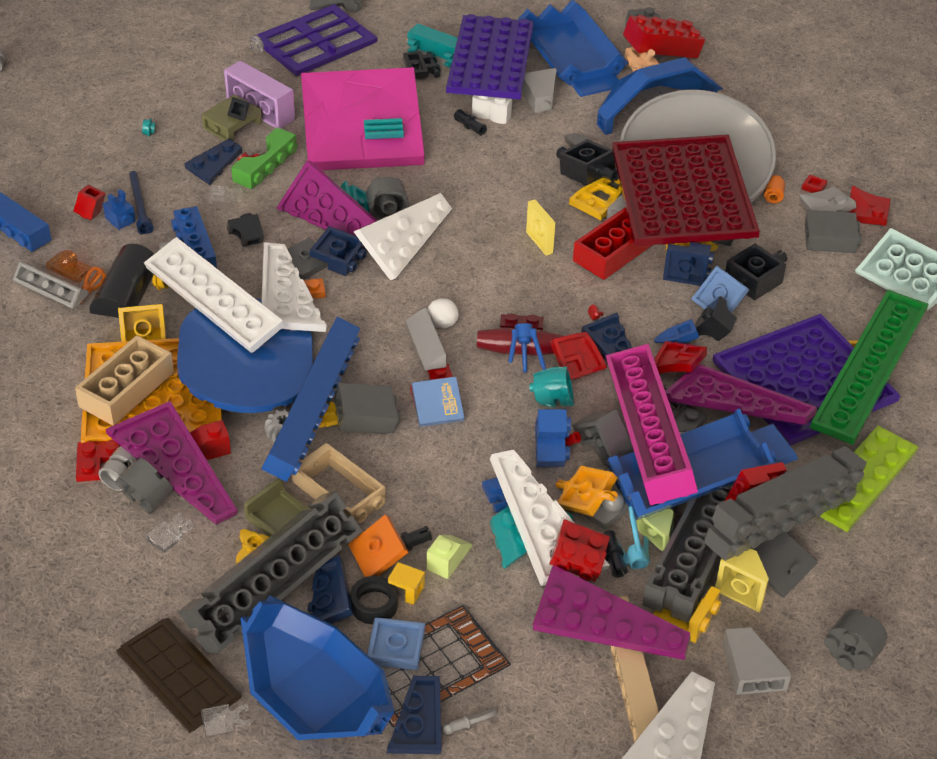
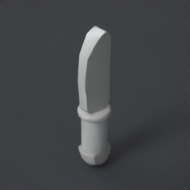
M496 707L490 708L468 717L464 715L460 719L444 723L441 728L442 732L447 735L464 728H470V724L497 715Z

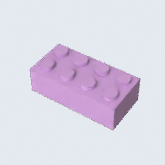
M238 61L224 70L226 98L235 94L261 109L262 120L275 128L281 129L295 120L293 89L242 61Z

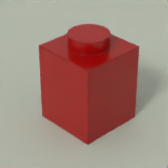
M88 184L78 192L73 212L79 214L84 219L92 220L101 212L106 193Z

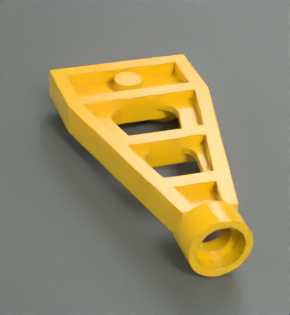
M601 178L569 198V205L601 221L607 216L608 207L622 194L619 179L615 181V183L620 185L615 189L607 185L611 183L610 180ZM600 190L610 195V197L605 201L593 195V193Z

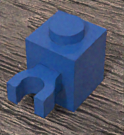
M121 189L117 190V197L109 194V201L103 203L105 218L118 230L136 222L134 207L125 200V192Z

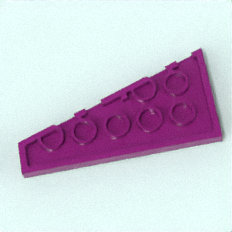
M306 161L276 207L280 211L290 213L294 217L304 219L308 223L325 230L330 226L356 236L354 231L378 221L312 161Z
M701 364L691 373L687 372L665 390L668 401L728 412H735L737 409H740L742 414L806 425L817 412L816 406Z
M170 401L106 429V434L136 459L142 458L158 470L157 473L161 478L165 477L174 491L215 525L237 515V508Z
M555 565L551 568L532 624L534 631L685 660L690 642V632Z

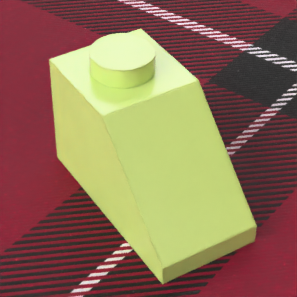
M669 508L636 520L637 529L663 552L674 532L675 514Z
M439 535L427 551V570L449 579L471 549L472 544L453 535Z

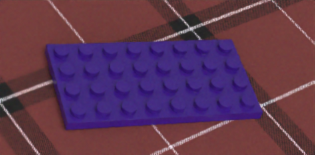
M474 14L463 15L446 85V93L521 100L534 21L527 19L515 20L508 17H481Z

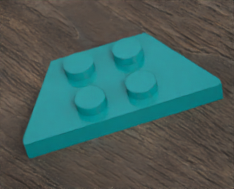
M509 506L493 516L489 522L492 533H494L496 538L497 550L499 549L501 553V564L504 569L527 554ZM567 513L569 517L573 520L574 517L571 514Z

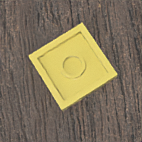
M534 199L528 201L526 233L547 256L553 254L555 222Z

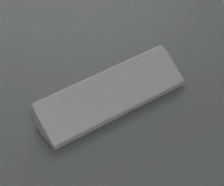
M22 261L19 262L12 279L72 309H76L89 294V291Z
M423 308L405 320L424 370L445 368V350L427 308Z

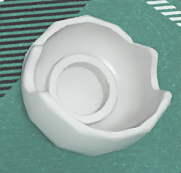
M439 298L434 300L427 308L433 325L436 328L446 329L453 326L458 320V308L449 299Z

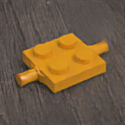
M580 466L570 480H557L556 488L563 490L557 502L564 510L593 517L603 500L615 501L617 499V492L610 490L618 478L613 472Z

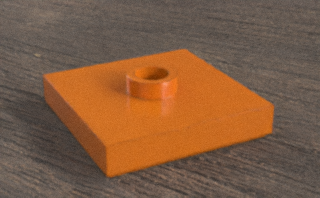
M386 514L348 544L365 577L380 576L409 553L393 522Z

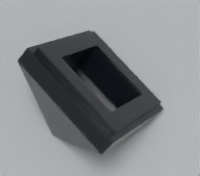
M232 97L227 115L245 121L250 103Z

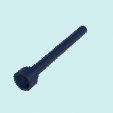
M131 171L129 176L139 216L136 222L137 231L141 235L153 232V223L146 215L137 172Z

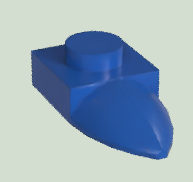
M691 319L663 331L654 339V342L678 341V343L684 344L699 338V335Z

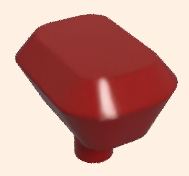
M592 304L589 307L588 314L593 321L603 316V312L599 311L596 305Z

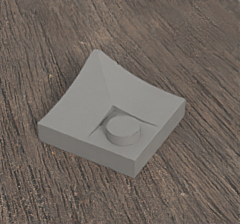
M834 186L815 193L799 194V199L807 210L849 212L856 208L855 201Z

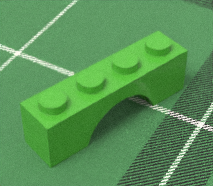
M278 127L266 136L267 152L257 157H242L231 167L233 182L250 189L260 184L267 175L272 174L276 167L283 164L291 154L296 152L298 147L296 134Z

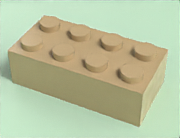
M136 335L75 387L78 406L114 426L174 373L171 352Z

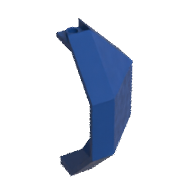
M686 57L641 68L616 82L598 110L597 126L605 135L612 134L614 117L642 90L665 86L680 90H705L717 93V91L723 90V88Z
M270 595L266 601L258 602L252 610L251 617H240L250 694L297 740L382 734L395 712L385 671L336 626Z

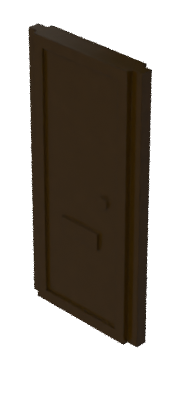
M169 618L160 620L116 650L122 660L189 733L242 698L233 685Z

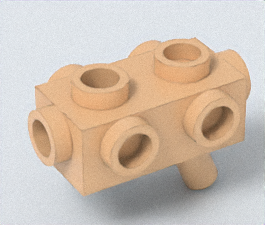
M633 47L626 48L624 57L629 62L626 67L629 66L633 72L660 63L654 58V50L650 49L647 53H637Z

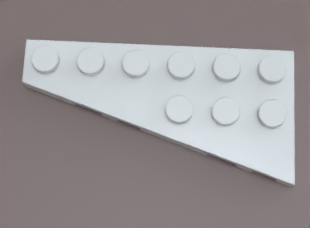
M439 193L356 230L354 233L387 277L393 280L401 273L452 208L443 195Z
M264 242L261 304L283 320L285 326L282 329L326 332L327 325L320 318V311L318 308H315L313 298L303 279H300L297 267H294L292 257L285 244Z
M515 450L492 454L490 461L540 586H544L547 583L552 568L549 562L561 524L564 519L573 523L574 521L556 500L553 501L546 493L547 489L542 483L539 484L531 475L532 471ZM604 560L601 571L608 569L610 566L606 560Z
M691 671L622 759H701L715 682Z

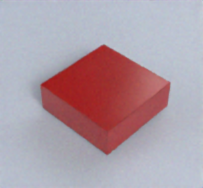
M809 175L802 184L801 189L810 193L819 192L825 189L828 181Z

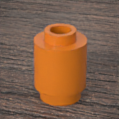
M773 175L764 191V198L769 203H779L784 198L785 181L781 176Z

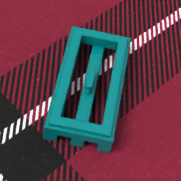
M402 118L364 120L365 139L404 138Z

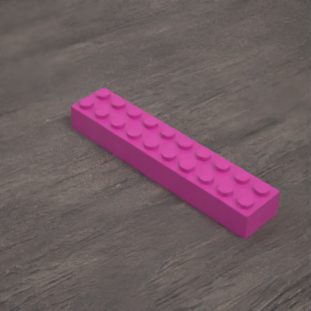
M649 344L606 355L612 381L650 506L698 493L693 470Z

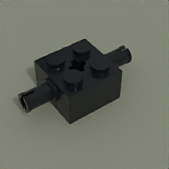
M586 139L569 149L561 147L556 152L557 158L560 159L561 174L585 186L601 178H606L611 182L619 179L615 169L613 150Z
M755 243L728 259L725 272L747 287L749 291L746 295L755 301L783 283L786 263L784 262L787 261V255L785 252L782 253V250L772 255Z

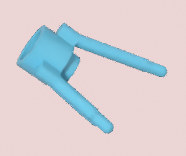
M629 506L635 544L628 548L627 554L623 549V559L625 565H630L631 569L645 568L651 562L649 557V540L644 536L643 547L640 545L633 506Z

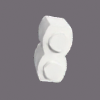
M473 95L472 115L482 119H490L501 124H506L511 118L512 99Z

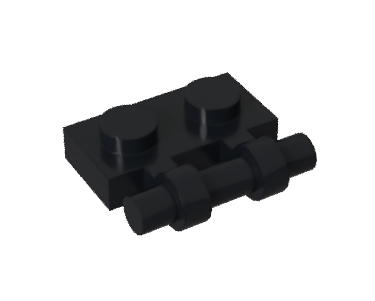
M421 51L403 53V61L406 68L414 67L415 79L426 78L428 73H431L435 78L440 76L441 69L437 64L436 56L432 52H427L426 55H422Z

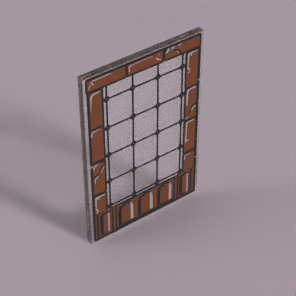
M463 603L424 622L425 634L418 670L380 666L385 671L395 710L388 722L393 732L413 675L440 676V707L513 669L514 666Z

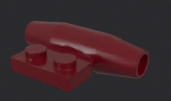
M512 313L501 314L500 328L477 331V348L509 354L512 330L515 329V325L523 323L532 324L533 329L537 330V338L543 355L554 354L550 341L564 335L543 331L544 317H538L537 315L521 316ZM531 339V343L526 344L527 355L538 356L533 339ZM517 340L514 354L522 355V344H518Z

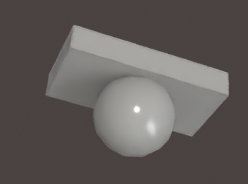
M611 489L610 491L617 492V499L615 501L603 500L593 517L587 515L590 520L603 530L629 512V507L624 500L621 489Z

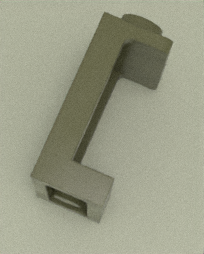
M234 94L201 114L203 129L224 141L229 138L234 141V132L251 121L258 125L262 124L261 109L250 103L245 121L228 116L232 97L246 101Z
M280 478L268 484L262 491L250 497L244 503L245 518L269 537L301 511L310 509L309 505L306 507L284 490L283 481Z

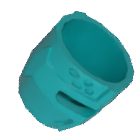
M567 366L551 367L534 373L533 383L529 384L530 392H534L536 402L548 407H557L558 399L562 407L574 406L573 388Z

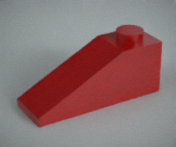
M223 420L201 425L190 432L206 460L231 454L229 434Z

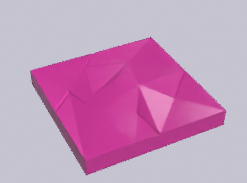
M414 67L301 73L307 160L312 161L320 170L424 165L425 156ZM402 118L404 138L365 139L364 120Z

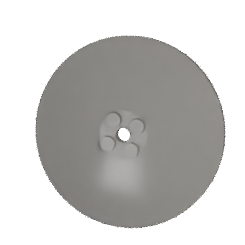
M680 90L649 100L631 115L623 128L620 138L621 142L729 134L751 203L766 189L775 168V144L763 120L743 103L729 96L711 91Z

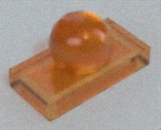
M72 250L59 252L46 263L48 270L77 283L84 280L88 271L92 268V266L78 261L76 253Z

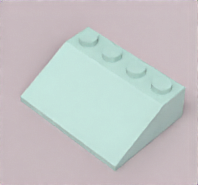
M890 228L858 266L855 273L887 290L928 303V311L937 304V251Z

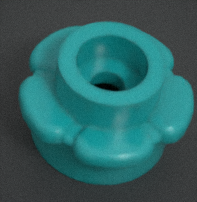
M151 118L143 120L142 134L150 136V133H155L156 123L152 122Z

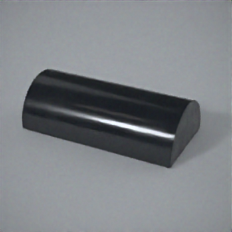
M139 244L124 245L118 252L91 302L90 313L119 318L118 308L138 306L154 275L146 268L144 262L152 257L154 253L147 247Z

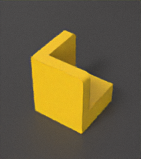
M398 562L388 577V583L405 589V602L415 605L425 587V572Z

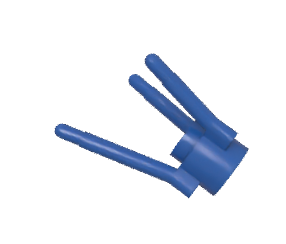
M528 323L517 324L515 329L512 330V341L508 359L509 363H512L518 340V344H522L524 373L527 372L526 344L531 343V339H533L542 370L547 369L537 338V330L533 329L532 324Z

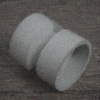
M118 447L99 470L100 480L107 487L122 491L123 489L115 481L136 458L123 447Z

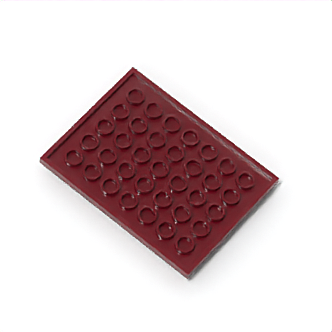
M729 134L612 142L614 160L634 246L759 238L760 230Z

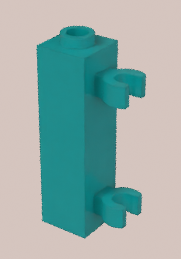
M418 23L408 31L407 44L410 48L407 52H416L417 50L432 52L435 56L446 59L444 66L451 67L457 37Z

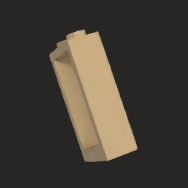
M327 443L301 460L302 464L296 476L292 474L293 483L316 500L321 495L329 492L311 478L328 466L335 469L369 495L350 509L347 506L343 510L346 516L352 515L357 523H362L370 513L381 509L386 502L385 486Z

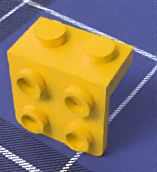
M713 586L710 587L705 597L698 602L697 609L689 623L672 617V611L663 609L662 612L655 610L653 615L690 632V641L696 643L702 632L705 633L707 631L712 616H716L722 604L719 601L721 590Z

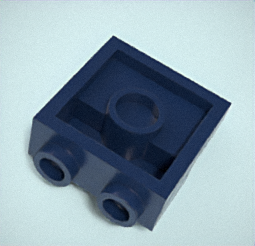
M329 226L312 246L309 256L328 263V270L347 276L349 272H355L358 260L363 261L365 259L367 249H365V246L357 236Z
M690 242L689 247L668 244L663 280L701 286L712 268L708 267V264H712L714 252L710 251L711 245Z

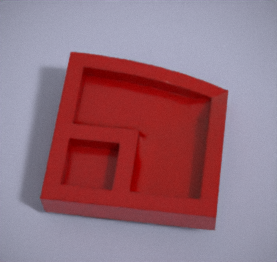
M852 186L850 198L855 201L856 208L849 212L856 213L857 221H860V223L886 226L891 198L876 196L856 186Z
M587 332L571 334L550 341L559 366H567L571 381L607 368L597 346Z
M665 341L654 359L659 374L667 372L691 373L707 356V347Z

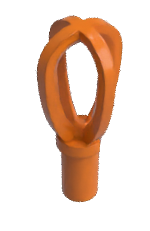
M92 267L88 271L82 288L89 291V294L101 286L106 276L104 269ZM96 270L97 272L94 274V276H93V277L91 278V280L89 281V278H90L92 272ZM102 275V279L99 281V283L93 286L94 283Z

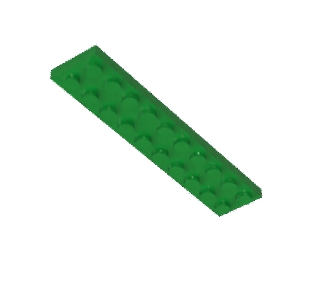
M887 290L811 421L810 429L854 445L925 315L928 303Z

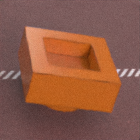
M322 278L303 280L313 299L326 297Z

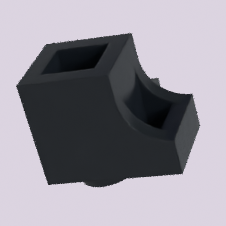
M246 213L241 215L240 218L228 220V234L239 237L243 247L263 243L264 234L258 214Z
M720 296L701 313V316L698 317L695 323V327L699 336L708 335L716 341H720L732 331L737 318L730 313L727 308V301Z

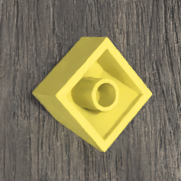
M749 549L738 557L735 556L726 561L721 559L715 588L721 590L720 594L760 613L769 578L757 551Z

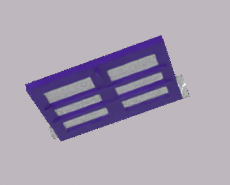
M335 4L249 38V44L253 52L259 54L265 50L295 76L377 42V37L345 13L343 6H336Z

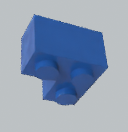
M538 409L535 421L536 467H564L566 460L570 459V448L565 446V438H569L571 417H567L566 409Z

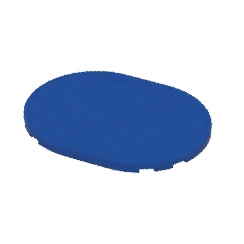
M196 308L186 316L180 327L177 357L179 379L181 383L190 389L189 392L201 401L206 400L213 403L216 408L241 413H259L272 411L273 407L280 405L287 406L295 401L313 365L312 335L310 331L280 329L251 353Z

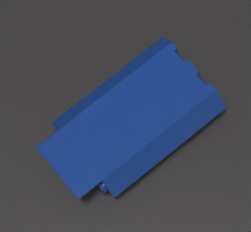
M571 0L561 12L549 4L539 16L527 8L517 19L534 21L531 42L550 67L556 68L557 76L568 85H572L580 97L612 90L619 80L616 75L629 63L587 11L575 0Z
M737 409L733 415L680 434L693 470L698 493L650 506L634 452L619 458L617 455L610 457L607 460V465L610 472H613L618 478L615 485L618 489H621L628 507L633 506L635 518L640 520L732 485L743 469L780 462L787 464L798 460V457L773 424L750 432L748 428L750 427V422L747 415L742 414L741 410Z

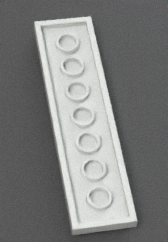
M177 237L144 262L148 270L251 353L285 326L282 319Z

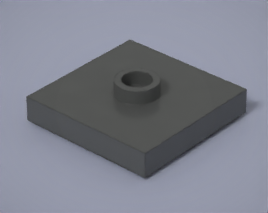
M310 238L287 249L292 257L294 267H297L300 279L303 280L328 267V263L309 256L310 249L315 244Z

